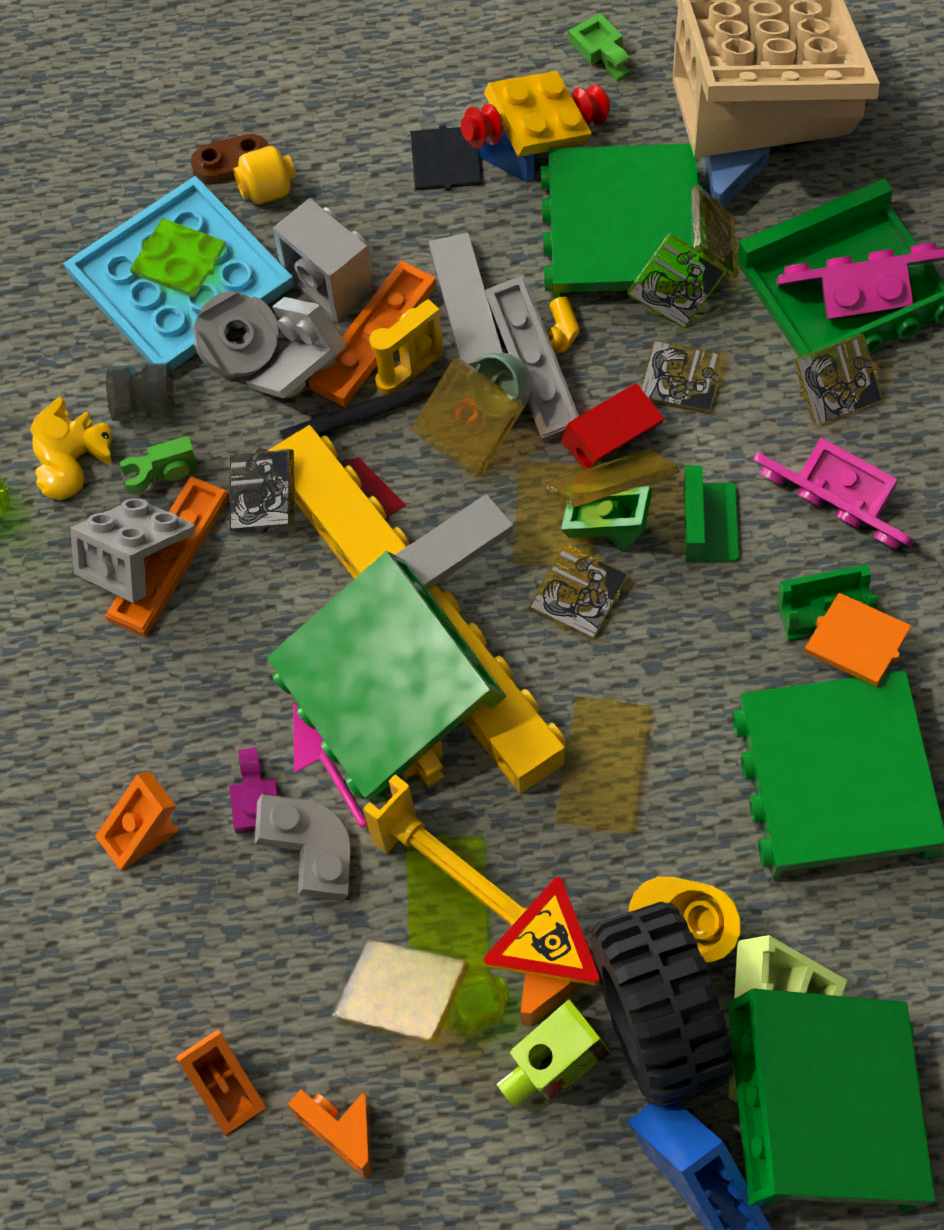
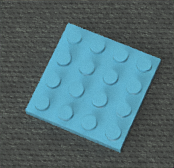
M196 176L63 263L67 274L161 377L197 353L194 345L193 326L202 307L211 298L224 292L234 291L251 298L255 296L268 305L294 287L293 276ZM233 324L227 326L228 331L234 328Z

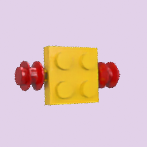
M558 71L489 82L484 92L489 104L483 105L481 111L475 106L467 108L461 120V131L463 137L473 147L480 148L484 145L485 140L490 145L498 144L504 130L518 157L546 152L548 149L583 145L587 144L592 134L588 127L591 122L595 125H602L606 121L610 112V100L608 95L598 85H591L587 90L581 87L575 88L570 95Z

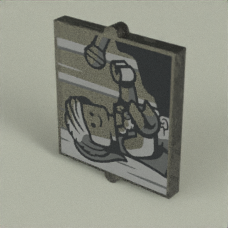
M259 447L253 453L230 455V530L256 529L257 532L265 533L268 528L294 526V450L267 451Z

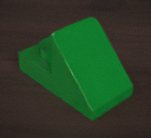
M649 486L570 491L561 530L568 538L608 536L621 552H624L645 530L652 489Z

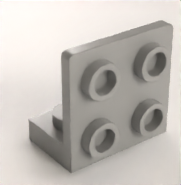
M283 297L272 308L279 317L277 321L279 329L293 342L274 356L261 370L251 375L245 381L251 389L280 398L291 397L299 393L306 386L305 381L316 371H322L334 364L338 358L337 354L347 346L321 304Z
M127 499L120 506L104 513L93 514L88 520L70 527L74 574L134 603L146 597L144 557L195 533L194 524L178 517L175 513L153 506L144 499Z

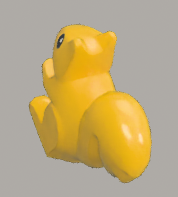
M58 397L34 418L30 428V432L33 435V451L42 464L35 471L37 476L35 483L43 495L55 500L68 499L82 489L85 480L84 470L76 460L83 454L89 453L107 465L112 464L110 457L112 431L109 425L98 423L91 426L92 421L89 419L91 415L88 411L84 412L74 421L68 418L66 402L62 397Z

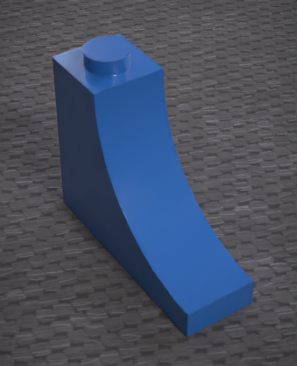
M675 1102L663 1107L649 1104L626 1121L645 1155L673 1185L706 1230H772L760 1207L748 1205L747 1184L724 1142L680 1103Z

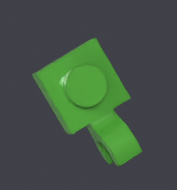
M601 13L568 31L569 43L591 65L602 60L607 72L616 82L630 75V71L623 65L630 60L629 55L622 49L623 35Z
M189 436L148 447L149 455L128 457L120 462L124 475L133 472L139 473L137 477L125 481L129 494H137L144 491L155 477L157 482L164 480L179 481L186 478L190 472L199 470Z

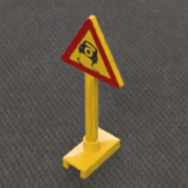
M394 775L389 780L392 798L381 810L370 802L363 808L372 843L385 854H388L399 841L407 847L412 845L511 925L509 930L484 956L483 962L486 967L589 985L599 984L597 969L560 877H555L528 908H522L424 829L425 824L416 817L410 787L397 775Z

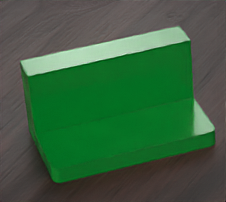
M702 465L685 466L683 481L685 563L737 562L739 552L736 485L734 483H703Z

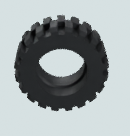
M661 901L598 922L590 932V944L593 949L592 955L599 975V983L602 987L604 1000L622 1051L646 1101L663 1107L724 1086L734 1073V1058L731 1053L730 1037L726 1030L723 1011L720 1008L718 996L710 979L707 965L700 954L695 937L690 932L683 915H680L679 909L673 904Z

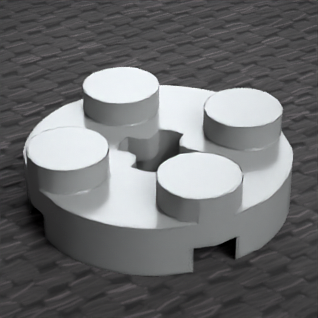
M234 291L224 292L211 298L202 307L193 326L194 345L201 360L224 378L249 376L261 370L270 361L277 346V320L269 306L255 296L251 298ZM233 324L236 329L243 327L246 330V334L242 338L243 344L238 345L235 341L229 342L226 339L229 333L228 325Z

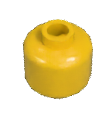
M266 146L242 154L238 161V167L233 168L235 180L242 198H249L257 205L286 197L291 188L290 180L296 178L295 168L290 156H282L279 150L273 146Z

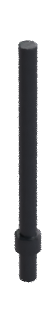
M462 368L329 414L325 410L310 415L309 421L279 430L282 441L310 425L319 437L324 435L328 437L335 434V429L469 384L468 376L471 373L463 374Z

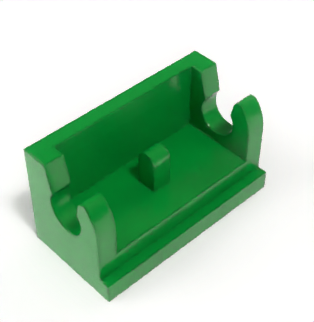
M864 564L780 581L776 603L788 642L812 637L817 629L818 617L825 616L838 593L877 610V594L871 595L870 593L871 571L869 565Z

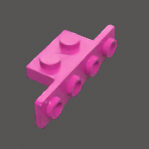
M936 243L919 244L910 247L911 254L894 256L893 249L869 253V261L852 263L851 256L827 260L826 268L810 270L809 263L784 267L785 274L779 275L776 278L777 287L821 281L827 320L905 308L913 304L907 266L943 261L944 248L936 249Z
M823 438L819 439L799 475L759 452L755 455L753 460L763 466L759 474L781 486L786 479L801 487L797 495L818 507L821 506L824 500L838 507L839 509L835 516L856 528L860 526L862 521L874 527L877 531L873 537L897 550L900 543L910 548L915 540L912 537L878 519L899 483V480Z

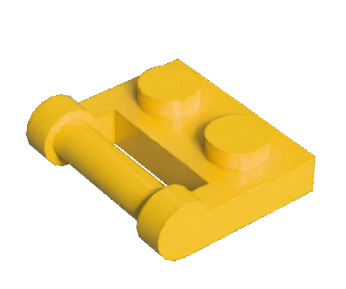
M429 299L417 308L407 310L391 328H379L370 334V348L377 359L378 373L376 374L375 381L379 392L387 394L401 389L444 355L440 310ZM399 349L401 364L395 368L393 353Z

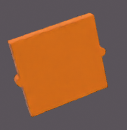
M838 593L825 616L818 617L817 629L805 646L804 653L877 687L890 664L898 661V651L911 631V625Z

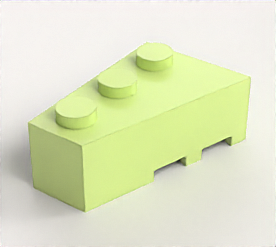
M770 935L739 940L737 943L734 999L752 988L842 996L847 979ZM734 1069V1073L729 1081V1098L738 1103Z

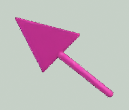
M293 703L294 773L321 759L360 827H366L367 822L334 763L321 747V742L324 741L316 728L309 727L300 718L296 710L299 706Z

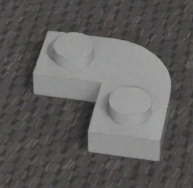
M262 794L257 801L254 845L300 851L298 895L344 900L348 896L350 841L341 820L325 806L312 801Z

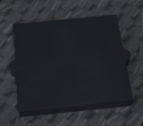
M441 125L439 129L410 131L415 191L440 188L450 191L452 187L481 185L478 148L473 147L463 137L461 127L447 128L445 125Z

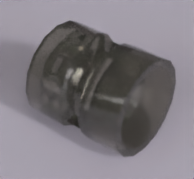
M168 362L145 365L141 372H138L133 365L108 367L106 391L112 421L138 420L141 412H144L148 418L154 419L174 416V383L171 367Z

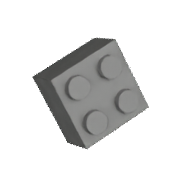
M309 198L273 227L279 262L293 276L294 286L314 303L321 304L324 311L336 322L342 320L374 293L371 277L373 272L369 263V246L366 240L358 232H350L340 224L338 217L331 209L327 207L321 208Z

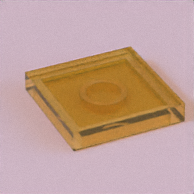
M454 357L410 430L471 476L480 478L525 405L464 360Z

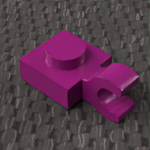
M256 747L238 750L243 783L229 785L233 825L236 834L255 831L257 801L262 794L278 796L276 780H262L260 756L257 753Z

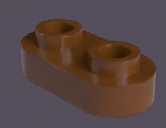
M245 134L203 145L191 157L193 174L205 184H217L235 179L233 168L238 167L240 156L269 146L268 142L260 135Z

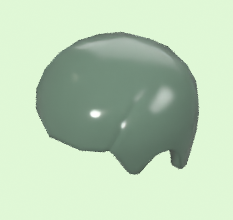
M491 353L478 357L476 359L478 365L468 376V379L473 387V398L479 403L481 412L497 419L515 416L522 411L532 393L531 374L523 361L508 353Z

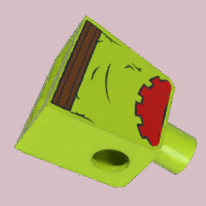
M569 999L512 1048L510 1054L519 1066L498 1082L497 1086L515 1108L537 1090L549 1101L612 1053ZM553 1056L551 1064L546 1069L540 1070L541 1062L545 1058Z

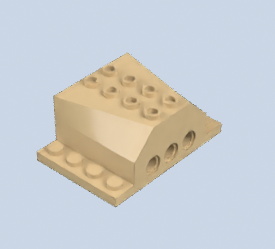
M676 0L678 13L672 79L694 158L850 135L864 117L866 99L878 98L880 83L844 0Z

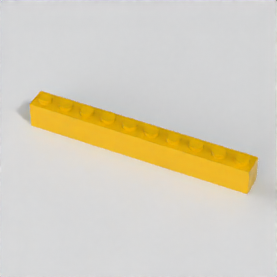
M308 425L266 451V453L288 451L289 496L353 579L361 574L385 551L395 555L410 545L400 528L395 527L392 529L385 521L386 514L379 501L374 496L367 498L360 489L362 484L355 471L349 465L343 468L336 459L338 453L327 436L319 437L313 428ZM272 465V474L275 477H281V475L275 471L274 466ZM434 585L428 590L507 696L494 708L482 704L463 721L518 793L521 794L565 764L566 740L555 724L550 723L546 725L538 714L540 711L539 706L530 692L526 689L520 691L512 682L513 674L504 659L499 655L493 657L486 649V639L477 625L473 622L467 625L459 614L461 609L454 596L448 590L441 592L437 585Z

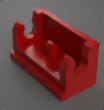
M634 383L568 422L560 442L571 452L581 467L589 470L596 463L600 462L603 457L646 432L648 434L655 430L656 427L663 423L664 417L640 386Z

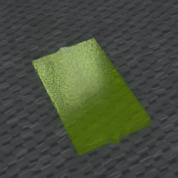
M446 833L440 835V838H436L485 877L483 836L449 837ZM412 845L406 846L410 975L445 973L447 977H452L454 972L488 971L489 967H486L483 962L484 956L488 953L486 905Z

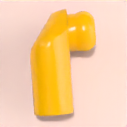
M558 297L549 304L556 324L550 328L547 336L554 354L566 352L580 332L568 297Z

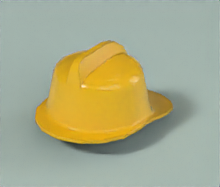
M659 876L644 882L634 892L629 904V912L661 901L676 906L679 909L680 915H683L690 932L693 933L700 954L705 962H714L722 959L736 947L741 934V918L735 903L724 891L704 883L677 877Z

